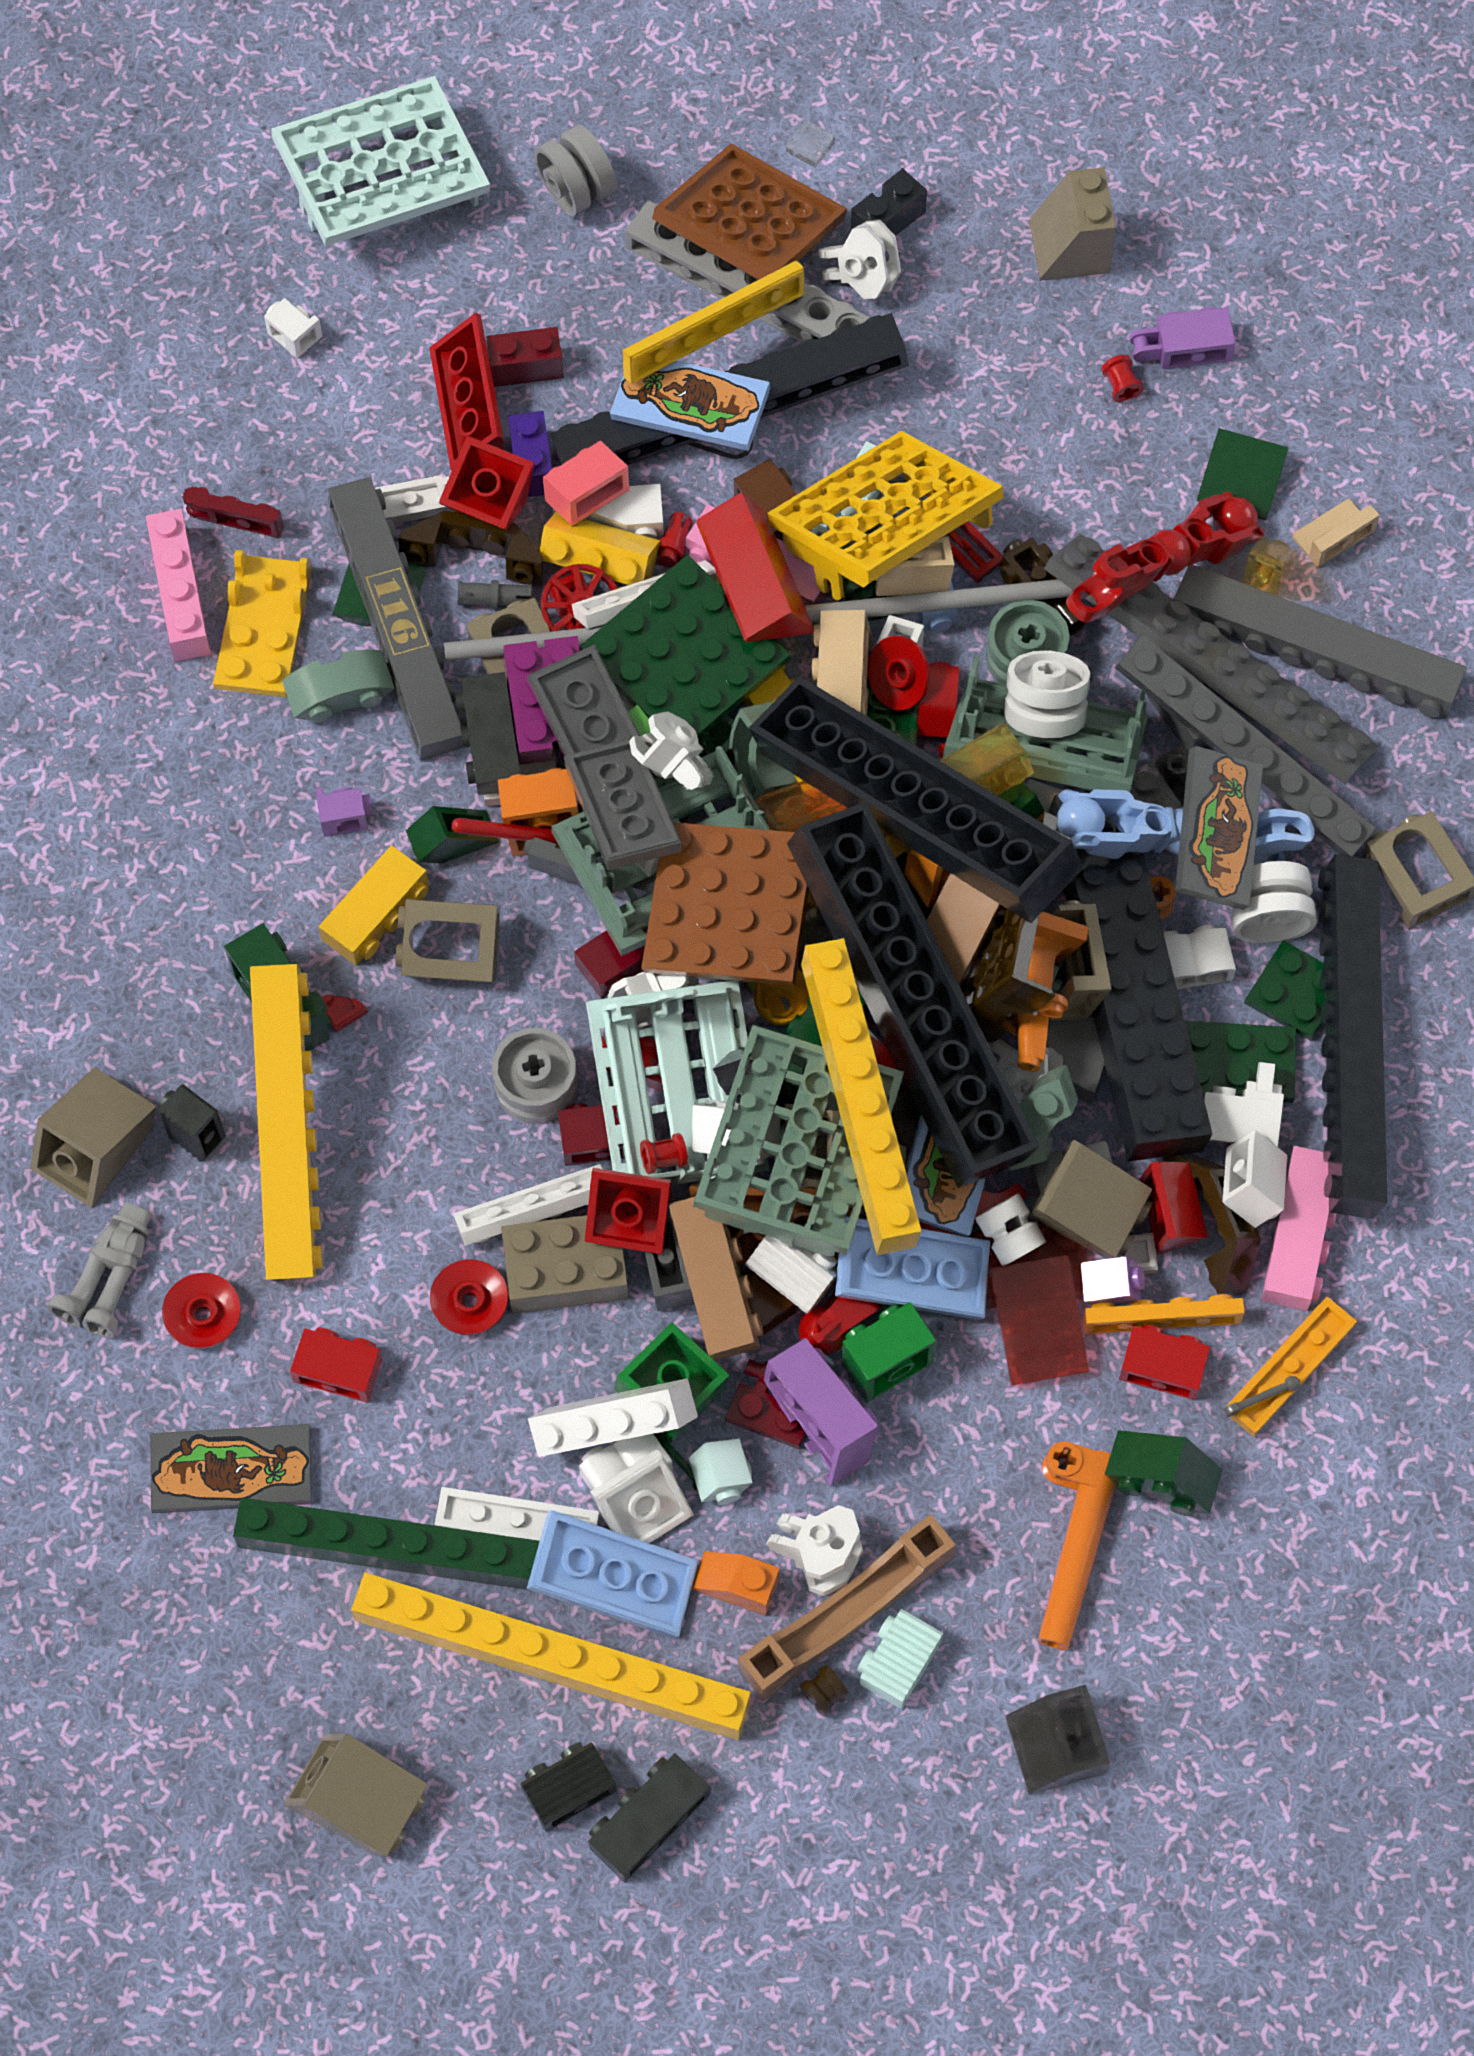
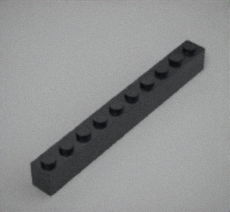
M892 313L883 316H872L864 323L849 328H838L830 335L815 340H804L796 347L781 352H770L762 359L747 364H736L725 372L770 383L771 389L760 417L763 418L905 368L909 364L900 332ZM609 411L600 412L593 418L577 424H566L559 430L550 433L561 465L575 457L581 450L591 447L600 440L626 465L699 440L612 420Z
M1335 854L1328 865L1322 867L1318 877V888L1323 892V901L1319 908V922L1323 923V935L1320 940L1319 953L1321 956H1324L1320 988L1325 991V1002L1322 1005L1320 1016L1321 1022L1325 1024V1037L1322 1041L1321 1055L1323 1058H1326L1322 1090L1327 1092V1105L1323 1112V1126L1327 1127V1141L1324 1145L1323 1158L1325 1162H1328V1175L1324 1184V1195L1329 1198V1213L1374 1219L1388 1203L1378 861Z

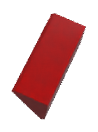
M474 313L429 347L450 470L453 469L467 436L505 451L481 314Z
M741 492L698 518L696 524L745 643L812 634L814 631L813 624L774 531L768 523L765 510Z

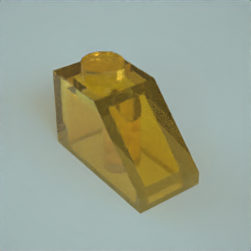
M1262 537L1249 553L1243 583L1278 596L1293 567L1296 550L1280 540H1270Z

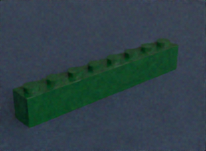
M242 1497L240 1498L233 1538L238 1548L524 1590H528L527 1586L540 1542L538 1540Z

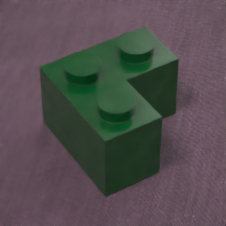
M1118 1430L1105 1475L1117 1484V1489L1124 1494L1140 1496L1141 1492L1152 1493L1154 1496L1164 1499L1170 1504V1509L1173 1512L1184 1516H1192L1194 1512L1210 1514L1223 1469L1186 1437Z

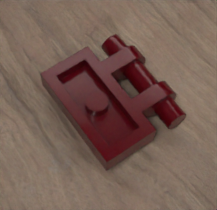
M749 1359L744 1374L757 1378L755 1388L739 1383L726 1414L725 1422L799 1449L805 1431L797 1419L790 1423L774 1396L767 1393L768 1387L764 1382V1375L768 1361L762 1364Z

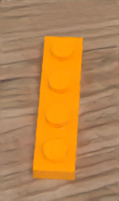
M1219 1294L1211 1296L1209 1300L1193 1301L1191 1297H1178L1171 1299L1170 1303L1154 1304L1152 1300L1143 1299L1132 1302L1130 1306H1115L1111 1302H1100L1093 1304L1091 1308H1085L1083 1317L1084 1334L1132 1331L1133 1326L1141 1327L1142 1325H1152L1160 1329L1241 1324L1245 1313L1243 1298L1232 1299L1231 1295Z
M1326 1296L1227 1406L1235 1402L1239 1403L1284 1383L1285 1379L1289 1376H1296L1300 1380L1301 1386L1356 1326L1357 1321ZM1286 1390L1241 1410L1230 1418L1252 1437H1255L1296 1391Z

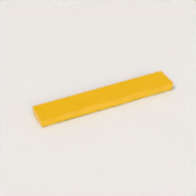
M794 261L623 349V377L632 384L804 295V267L799 262Z

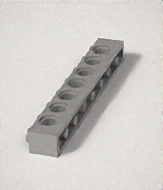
M649 200L625 230L626 249L720 299L757 281L755 277L653 220L654 208L657 204ZM666 237H672V238H674V239L667 240V239H664V238H666ZM695 253H703V255H700V256L693 255V254H695ZM725 269H733L734 271L727 272V271H723V270H725ZM804 283V295L793 300L795 303L785 304L758 319L802 342L830 335L838 328H849L864 323L869 317L856 311L848 302L837 301L826 295L819 287ZM815 317H823V318H825V319H823V320H816V319H813V318H815Z

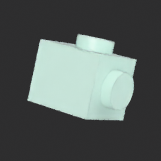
M740 1438L704 1443L689 1457L701 1502L717 1500V1503L720 1505L735 1502L741 1498L740 1494L753 1483L751 1479V1465L745 1458Z

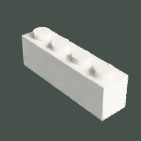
M687 1378L549 1407L528 1418L538 1457L678 1429L696 1419L698 1415Z

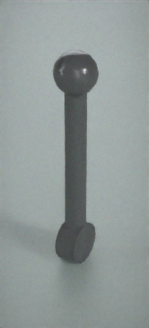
M1289 1376L1285 1379L1284 1383L1239 1403H1232L1223 1410L1227 1417H1231L1241 1410L1286 1390L1296 1391L1300 1387V1380L1296 1376Z

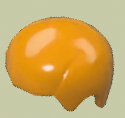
M797 969L795 986L756 983L754 986V1006L763 1020L768 1021L772 1025H789L797 1014L802 1016L809 1006L807 1004L809 993L804 981V973L800 969ZM779 996L789 1001L790 1009L788 1011Z

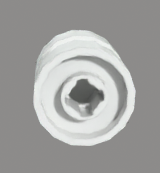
M1019 1193L975 1217L985 1237H992L994 1239L991 1248L1002 1266L1020 1258L1046 1242L1036 1222H1028L1027 1216L1030 1212ZM1007 1221H1009V1223L1012 1224L1014 1227V1229L1008 1233L1006 1231V1226L1004 1224Z

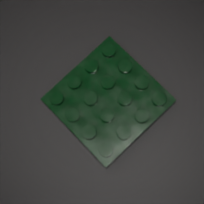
M686 555L579 646L581 651L595 644L618 692L633 707L639 705L648 719L653 714L670 712L687 721L696 731L698 739L790 661V654L775 639L745 643L723 588L689 555Z

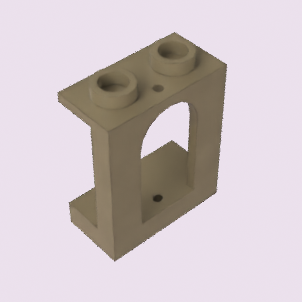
M535 598L527 601H515L508 605L506 609L493 614H481L474 618L472 622L466 624L469 640L493 638L492 635L523 623L526 624L530 634L550 632L543 619ZM501 656L480 658L487 674L505 672Z
M1432 811L1422 816H1419V814L1411 815L1404 819L1399 827L1389 832L1380 830L1368 838L1362 857L1363 859L1372 858V860L1378 861L1380 873L1403 908L1401 919L1408 930L1474 897V876ZM1418 835H1422L1428 841L1453 880L1424 895L1420 894L1393 847Z
M406 899L405 906H400L398 911V929H404L403 944H397L395 965L396 967H401V976L483 982L495 981L501 905ZM427 920L480 924L478 962L433 959L419 956L413 950L415 925Z
M1073 900L1060 904L1052 915L1089 927L1087 942L1094 976H1086L1081 946L1063 960L1067 984L1059 994L1068 1000V1010L1063 1012L1061 1018H1050V1021L1087 1020L1111 991L1096 904H1081L1080 901Z

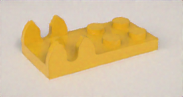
M236 550L234 553L235 580L231 579L228 582L229 609L213 681L214 689L287 697L282 680L291 674L313 569L311 560L305 557H301L300 561L249 556L245 550Z

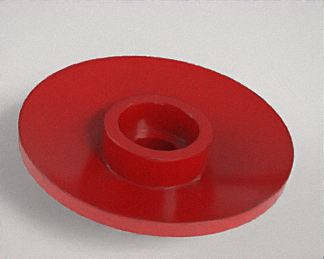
M900 635L890 636L881 640L874 647L868 662V679L871 689L877 699L890 709L906 710L916 706L925 696L930 680L929 664L920 646L912 639Z
M474 1259L460 1260L448 1265L436 1276L430 1290V1305L437 1321L447 1330L461 1335H476L491 1329L501 1320L508 1305V1289L503 1276L492 1265ZM468 1295H473L477 1298V1303L472 1307H466L462 1303L463 1299Z
M195 1273L180 1279L170 1288L162 1306L163 1322L171 1337L178 1343L195 1349L210 1348L224 1342L235 1331L241 1316V1304L234 1287L224 1278L211 1273ZM208 1309L210 1311L208 1319L201 1321L196 1318L199 1310Z

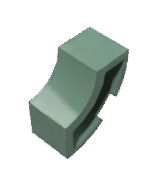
M366 649L342 652L343 659L321 665L318 659L285 677L282 682L294 718L320 723L328 720L332 715L358 707L370 708L380 704L382 698L395 688L383 651Z
M773 702L741 708L733 723L729 748H734L736 772L738 776L743 774V780H746L749 791L761 811L781 806L797 783L791 772L762 755L749 730V727Z
M1067 1065L1057 1067L1040 1077L1032 1084L1021 1100L1019 1106L1040 1147L1024 1162L1010 1167V1171L1048 1160L1054 1147L1053 1127L1059 1121L1071 1116L1078 1102Z

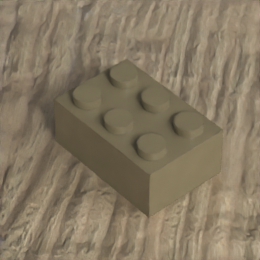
M587 1215L501 1226L512 1314L629 1299L623 1248L584 1242Z

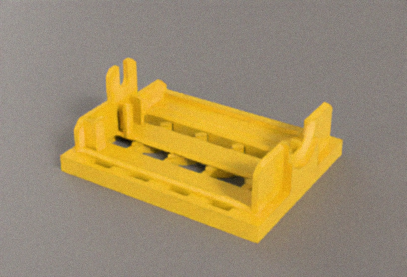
M900 431L767 514L769 525L782 532L783 542L788 551L814 566L815 581L819 590L823 593L828 592V579L831 583L832 598L838 601L844 597L842 575L856 584L865 587L968 520L984 529L988 528L993 524L991 506L1002 500L1004 494L1002 485L913 436ZM904 473V479L907 481L906 483H889L890 480ZM876 489L884 494L879 500L870 499L864 501L861 499ZM923 496L928 497V498H926L925 500H923L922 502H921V500H919V499L922 498ZM849 506L857 511L853 516H841L838 518L834 516ZM906 507L910 508L898 517H892L894 514L898 513L902 509ZM821 523L828 525L830 528L829 531L821 536L810 531ZM880 523L883 524L882 527L870 533L867 537V534H865L867 531ZM853 540L856 542L850 547L845 548L843 550V546H845L846 544L850 543Z

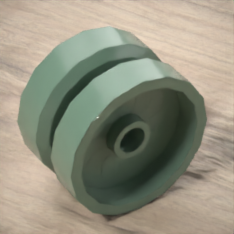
M1035 600L1012 602L1000 609L991 621L986 650L988 670L996 682L1007 685L1008 667L1010 662L1019 655L1032 651H1055L1067 654L1070 639L1067 622L1058 610L1045 602Z

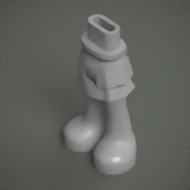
M125 1202L120 1213L112 1216L111 1223L94 1240L96 1244L88 1251L90 1254L73 1291L69 1295H54L47 1305V1310L67 1324L78 1328L83 1324L85 1330L104 1338H113L119 1324L114 1316L116 1307L126 1282L136 1272L137 1263L142 1260L145 1239L150 1233L146 1227L152 1217V1213ZM106 1269L111 1271L97 1303L87 1312L92 1296Z

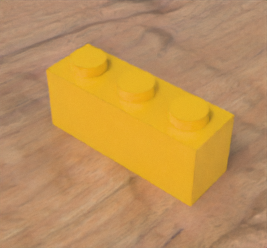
M555 512L544 525L539 553L543 557V561L564 567L573 564L592 565L604 570L613 581L631 585L649 579L652 576L660 540L583 519L571 526L559 513ZM581 571V572H585V573L594 575L593 573H590V572Z
M391 845L318 926L321 940L355 966L363 958L366 960L370 959L378 950L381 937L387 931L394 932L398 928L399 907L405 906L406 899L423 900L429 889L426 870Z

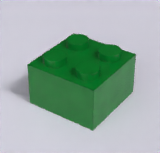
M911 1302L902 1307L898 1304L889 1307L879 1315L880 1320L868 1327L865 1324H861L849 1331L845 1336L846 1340L843 1341L842 1366L866 1403L934 1363L936 1340Z
M671 1322L617 1375L614 1390L620 1393L688 1378L697 1415L699 1416L726 1389L729 1374L680 1328ZM694 1420L678 1429L660 1433L672 1443Z

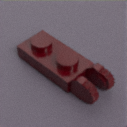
M197 486L188 487L183 493L182 498L187 506V514L190 517L193 516V518L197 517L199 520L274 538H279L282 535L284 523L281 512L269 504L260 503L255 505L242 502L233 496L220 497L210 495L207 488H197Z

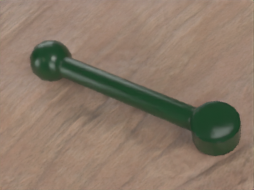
M660 1432L654 1433L661 1446L693 1481L692 1487L698 1492L692 1468Z

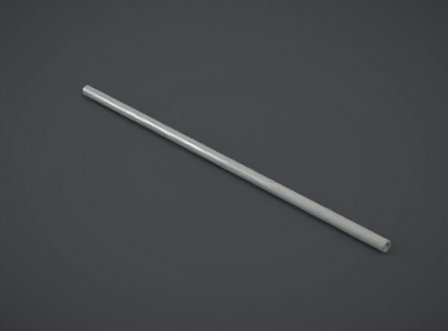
M1059 579L805 605L811 622L820 623V613L826 610H865L867 618L1005 604L1016 601L1069 597L1072 589ZM601 627L445 642L446 661L501 656L503 655V645L537 641L538 648L544 647V640L578 636L580 646Z

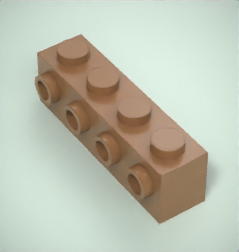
M691 1197L668 1205L708 1355L714 1361L759 1349L758 1337L764 1335L758 1313L751 1314L748 1299L753 1298V1291L748 1276H741L737 1261L743 1260L737 1237L731 1238L727 1224L708 1219L704 1216L705 1210L693 1207L695 1197Z

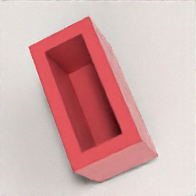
M600 440L591 447L581 450L575 457L561 466L554 467L548 474L543 476L545 501L573 526L629 490L628 466Z

